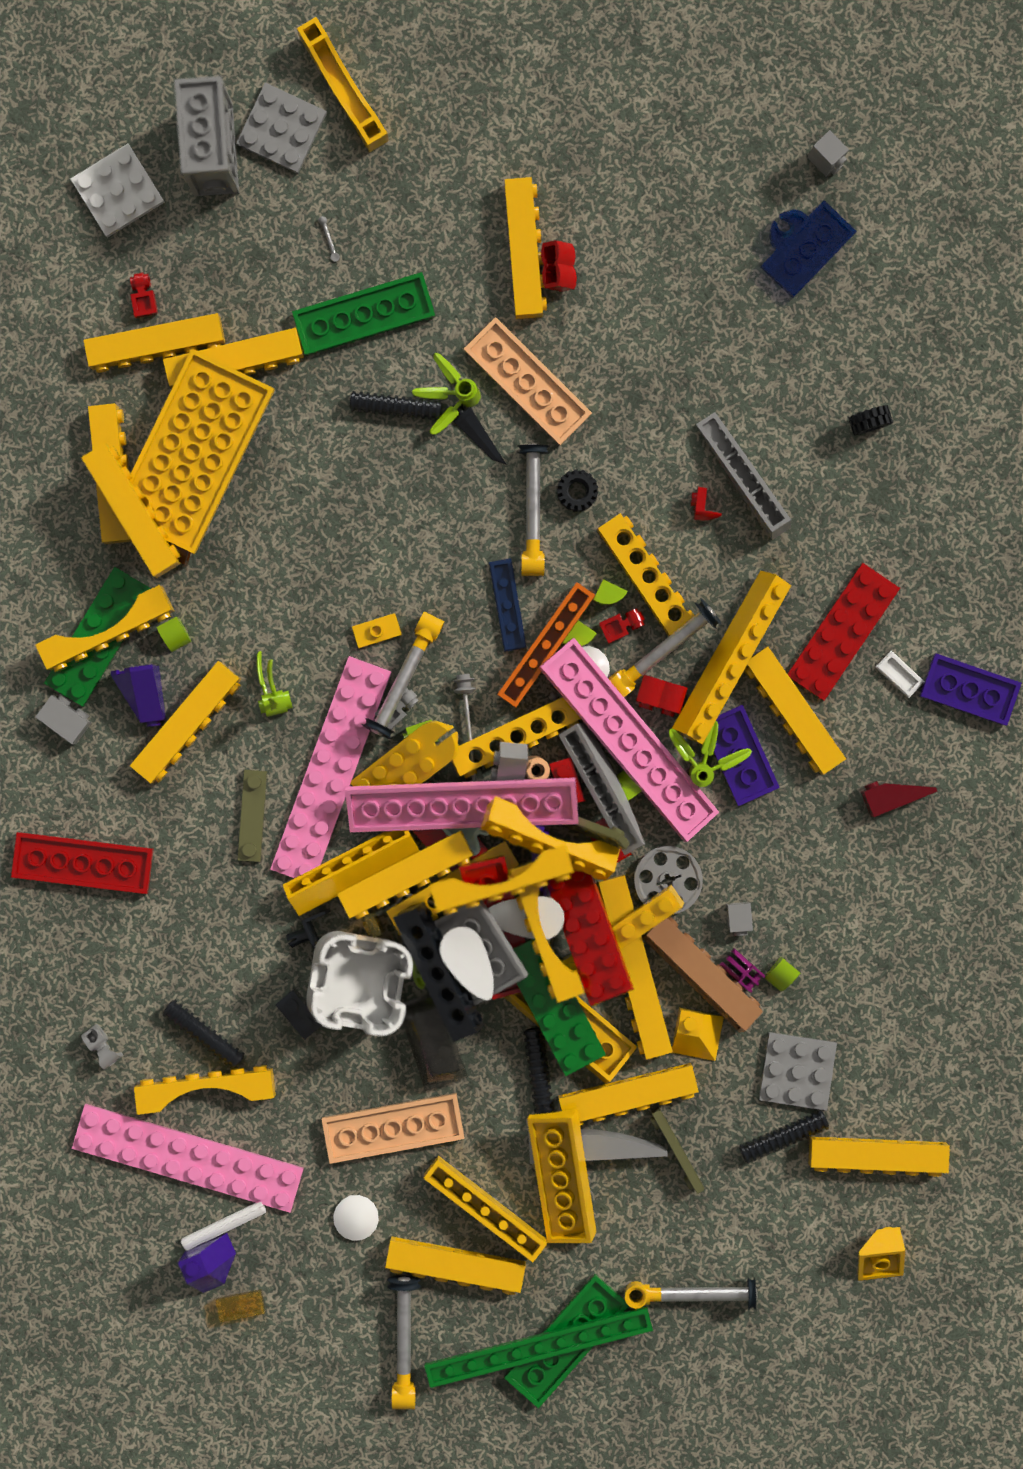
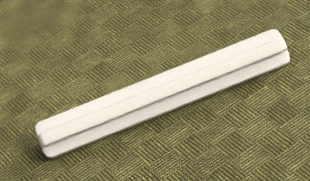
M261 1202L254 1203L183 1237L181 1244L185 1250H190L265 1214V1205Z

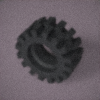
M888 405L874 407L848 417L854 436L878 430L893 423Z
M575 469L571 472L568 471L561 477L557 486V496L560 503L566 509L573 512L585 511L596 501L598 495L597 481L590 473H586L585 470L578 471V469ZM575 482L582 483L586 487V495L582 499L572 498L568 491L571 484Z

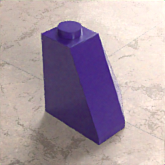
M151 664L124 668V671H111V677L139 722L147 723V727L160 726V721L166 720L159 666Z
M226 1232L190 1250H186L178 1261V1265L186 1283L205 1293L225 1284L236 1252Z

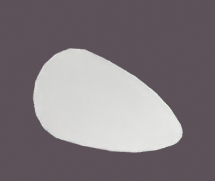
M539 896L538 909L541 926L546 939H550L556 936L562 929L564 913L559 903L554 899ZM516 899L503 901L488 909L501 930L514 935L535 939L533 932L528 933L524 923V919H527L525 917L526 912L525 910L520 911Z
M468 927L451 929L444 935L440 943V954L443 962L468 991L481 999L490 1000L494 989L493 973L481 937Z

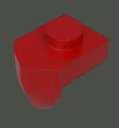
M698 487L696 493L692 492L690 506H695L694 520L706 521L722 516L721 513L705 511L707 488Z

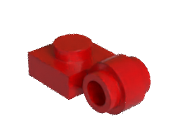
M143 272L134 274L133 277H130L132 290H137L138 292L130 294L134 317L140 318L158 314L154 291H146L147 288L151 287L149 274H144Z
M638 608L625 613L627 617L625 620L622 619L619 613L599 623L608 644L629 635L626 627L636 630L645 625V618L642 612L638 611Z

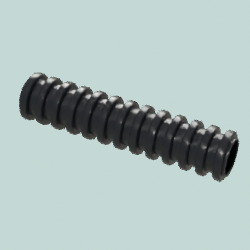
M353 391L350 396L351 411L355 409L358 412L365 410V413L372 411V414L376 412L382 414L384 412L386 415L393 413V416L400 414V417L407 415L409 418L411 415L414 418L421 416V419L428 417L429 420L435 418L436 421L441 416V400L434 402L433 399L427 401L425 398L423 401L419 398L413 400L412 397L406 399L405 396L398 398V395H395V397H391V395L386 397L384 394L377 396V393L370 395V392L363 394L361 391L359 394Z
M176 999L172 1000L163 1011V1016H168V1020H173L175 1026L178 1024L180 1030L184 1029L186 1034H191L192 1039H197V1043L201 1042L203 1048L206 1046L208 1048L207 1051L214 1052L213 1055H218L220 1061L223 1059L225 1065L229 1064L231 1066L230 1069H235L245 1053H240L238 1051L239 1048L235 1049L232 1043H227V1039L223 1040L221 1034L219 1036L216 1034V1030L212 1031L210 1026H205L204 1021L200 1022V1018H195L193 1012L189 1013V1009L182 1008L183 1005L177 1004Z
M530 1028L523 1031V1035H526L524 1042H527L525 1049H528L526 1056H529L527 1063H530L528 1070L531 1071L529 1077L532 1078L530 1084L533 1085L531 1091L534 1092L532 1098L535 1099L533 1106H536L534 1113H552L554 1106H551L553 1099L550 1098L552 1092L549 1091L551 1085L548 1084L550 1078L547 1077L549 1071L546 1070L548 1064L545 1062L547 1057L544 1055L546 1050L543 1048L545 1047V1043L542 1041L544 1036L541 1034L543 1032L540 1028Z
M819 1110L816 1115L812 1113L811 1117L805 1116L804 1120L798 1119L799 1122L797 1123L794 1121L790 1126L788 1124L785 1125L786 1128L782 1129L780 1127L779 1131L773 1130L772 1134L766 1133L765 1137L761 1135L758 1140L754 1138L752 1139L753 1142L747 1141L744 1146L740 1144L739 1149L744 1161L749 1164L752 1159L756 1161L757 1157L763 1158L764 1154L768 1156L771 1151L775 1153L776 1149L782 1150L785 1145L789 1147L790 1143L796 1144L797 1140L802 1141L804 1137L807 1139L811 1134L813 1136L816 1135L815 1132L821 1133L822 1129L828 1130L829 1124L824 1113Z

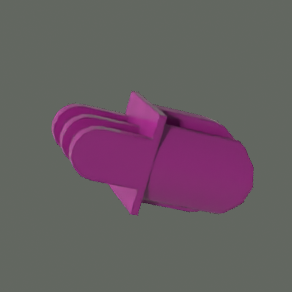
M733 948L731 952L747 966L745 968L741 967L729 955L726 959L741 973L737 975L723 962L719 965L752 993L751 989L755 985L758 986V981L766 976ZM752 969L757 972L753 978L748 974ZM747 976L750 981L745 985L742 980Z

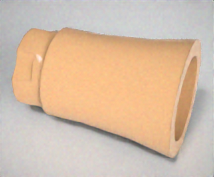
M538 755L528 756L524 780L548 779L550 775L548 762ZM534 766L540 768V773L538 775H534L532 773V768Z

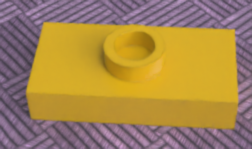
M395 613L352 626L358 648L402 635Z

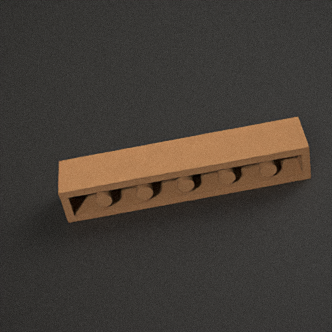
M668 917L642 936V939L739 1033L745 1032L763 1012L759 1008V1002L751 996L748 997L743 992L744 988L737 981H732L727 977V971L722 966L715 965L710 960L711 956L702 948L699 949L689 934H683L677 928V922L671 917Z

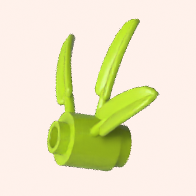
M434 353V360L451 384L456 382L455 389L448 390L447 387L415 388L412 390V394L419 398L438 400L447 399L448 395H456L459 401L454 407H448L430 429V434L436 435L444 430L458 416L459 412L457 409L461 404L465 407H473L478 404L481 398V393L475 382L471 379L459 380L461 378L460 374L439 353Z
M259 651L257 654V673L263 695H261L262 700L258 701L261 714L266 713V716L270 717L288 712V709L293 708L289 691H276L272 675V659L268 660L267 677L272 693H267L262 673V651Z
M715 721L702 745L701 753L704 754L702 762H695L693 759L695 753L689 744L675 729H669V736L684 761L691 762L692 766L689 769V776L692 782L699 787H706L712 783L714 779L713 771L719 768L722 771H726L746 760L752 753L751 749L746 748L719 759L718 765L710 767L706 762L708 755L712 756L715 750L718 736L717 721ZM700 772H706V776L703 779H699Z

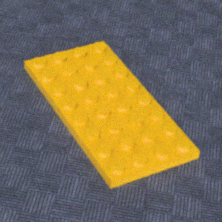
M191 349L131 472L133 478L130 481L134 487L138 486L142 491L144 498L141 500L145 506L150 505L157 517L154 518L157 526L162 525L169 537L166 538V541L196 554L275 389L194 349Z

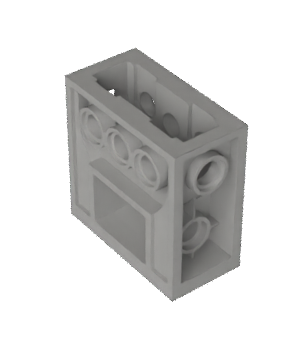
M222 77L175 79L181 173L194 196L239 193L233 103Z

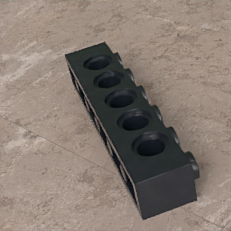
M422 902L399 912L393 917L394 922L452 1041L455 1042L476 1034L484 1026L483 1017L477 1011L470 991L457 980L442 960L440 943L443 935L433 921L431 910L426 906L425 902ZM417 926H420L424 933H421ZM427 947H430L434 954L430 953ZM437 967L443 970L444 975L438 971ZM447 988L451 989L454 995H451ZM457 1009H460L464 1016L460 1015Z

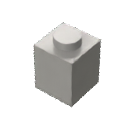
M751 903L726 904L728 931L734 932V936L748 935L747 931H753Z

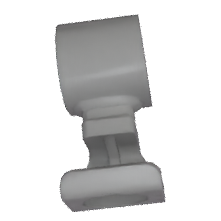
M95 1024L81 1035L82 1040L90 1051L97 1050L99 1065L103 1069L109 1068L124 1056L121 1052L117 1053L109 1050L110 1046L106 1043L108 1036L98 1024Z

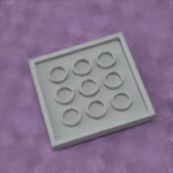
M481 899L479 900L480 905L467 908L466 904L457 908V912L447 914L434 921V923L442 932L443 937L451 929L457 927H468L481 937L492 968L493 995L526 978L529 974ZM427 947L428 951L434 954L433 950L430 947ZM437 967L438 971L444 975L443 970ZM447 988V989H448V992H449L451 995H454L453 991H452L451 989ZM471 993L474 1005L484 1001V999Z

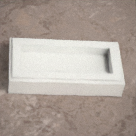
M892 651L875 667L907 698H910L925 682Z

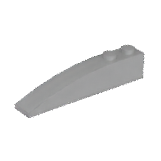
M716 412L697 423L696 426L770 538L773 540L791 528L790 517Z
M583 722L575 724L559 734L609 828L616 827L625 833L624 836L630 842L626 850L621 849L624 855L643 846L645 843L630 804L593 732Z
M581 1129L585 1161L668 1156L666 1146L643 1138L618 1132ZM529 1134L530 1164H534V1158H533V1152H532V1146H531V1140H530V1134Z

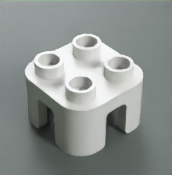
M333 931L325 934L319 939L314 950L306 995V1004L309 1012L317 1021L328 1028L341 1029L342 1026L358 1028L367 1034L379 1036L393 1033L400 1027L405 1016L406 1005L401 1002V993L404 978L411 979L413 962L410 953L402 945L385 938L342 931Z

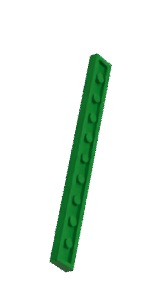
M646 1306L425 1363V1370L429 1386L433 1388L651 1332L653 1328Z

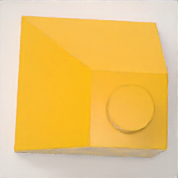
M679 1007L672 1042L673 1053L715 1061L724 1017Z
M885 1227L876 1230L861 1248L858 1255V1281L903 1276L905 1247L900 1227Z

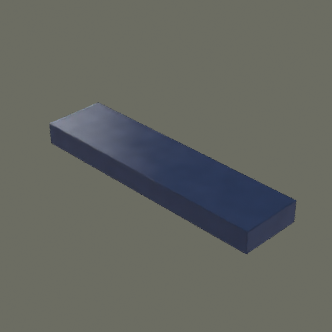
M510 558L489 562L504 652L527 648L512 560Z

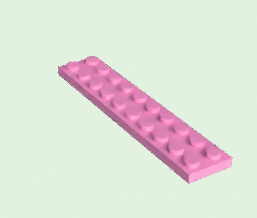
M575 638L567 642L539 667L541 672L684 842H688L719 813Z
M350 656L348 657L270 870L296 878L321 865L346 798L345 789L350 787L370 730L362 724L366 723L365 718L374 721L375 713L378 711L392 673L391 671Z
M575 778L351 786L345 789L350 832L481 828L486 807L495 796L517 805L521 813L534 826L578 824Z
M89 1104L84 1105L72 1149L255 1203L261 1202L263 1205L291 1213L304 1169L297 1165Z

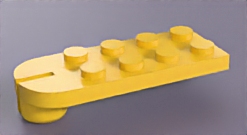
M439 721L427 722L351 780L350 784L352 786L422 784L455 758L458 751V732L456 731L439 745H436L435 742L454 727Z

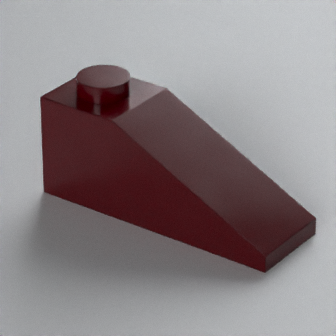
M877 781L865 785L866 790L861 791L870 816L876 817L938 791L936 787L888 783L878 784Z

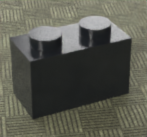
M296 988L276 1004V1007L304 1040L322 1026L311 1015L307 1008L306 1000Z

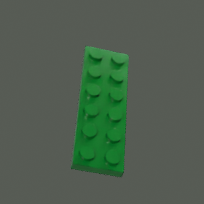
M423 272L292 311L305 356L436 317Z
M114 566L72 638L94 636L115 626L128 614L138 595L151 588ZM114 640L108 643V648L100 652L93 650L87 653V658L79 662L72 660L66 663L68 667L58 672H55L54 669L51 670L44 684L84 707L123 641L117 642Z
M529 939L513 948L529 974L526 978L518 981L517 985L565 1076H568L605 1056L606 1053L576 996L559 1003L556 998H551L547 986L551 984L548 976H543L540 963L543 962L541 954L536 955L532 941H535V939Z
M594 1274L542 1333L623 1313L629 1306L624 1298L597 1274ZM593 1346L511 1367L504 1375V1378L539 1409Z

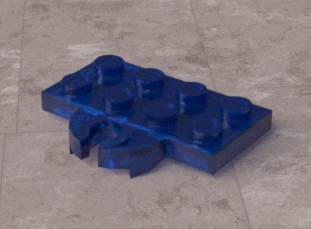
M825 200L809 216L795 209L781 213L779 218L790 225V230L786 232L781 231L775 221H773L770 227L769 238L775 252L760 268L792 298L811 281L857 232Z

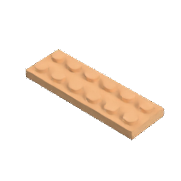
M496 317L464 348V351L559 446L592 415V412Z
M457 1093L322 1117L330 1164L465 1139Z

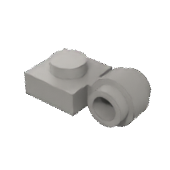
M406 688L387 726L390 730L407 716L402 710L403 708L407 707L410 710L419 702L416 698L417 695L412 689Z

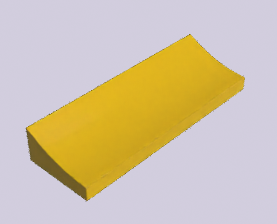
M521 992L504 997L539 1027ZM576 996L606 1053L605 1056L585 1067L605 1084L609 1083L633 1054L637 1046L580 997Z
M573 1108L554 1113L529 1115L527 1122L547 1243H592L596 1234V1225L578 1110Z

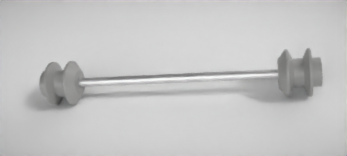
M470 674L456 675L457 680H452V682L457 683L458 687L453 692L458 695L463 694L468 741L472 740L467 694L473 693L476 688L471 686V681L475 678H470ZM472 750L469 753L470 761L475 763L474 751ZM476 774L472 775V782H477Z

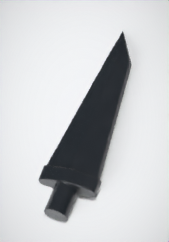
M460 405L457 409L459 412L458 417L453 421L456 426L465 432L492 460L507 465L478 420L474 410L469 407L465 411Z

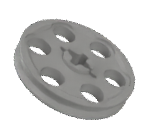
M662 846L649 851L639 861L634 874V886L640 900L644 904L648 901L647 896L650 892L656 891L659 893L668 887L667 884L656 885L665 879V874H668L670 877L681 875L672 881V886L678 895L682 897L684 905L674 914L683 912L691 907L698 899L703 884L702 871L696 859L687 851L674 846ZM658 852L664 853L667 857L663 865H657L654 862V856ZM680 856H686L689 860V865L685 869H680L676 865V860ZM643 870H649L652 873V880L648 883L640 881L639 875ZM689 877H693L697 881V886L694 890H687L684 886L685 880Z

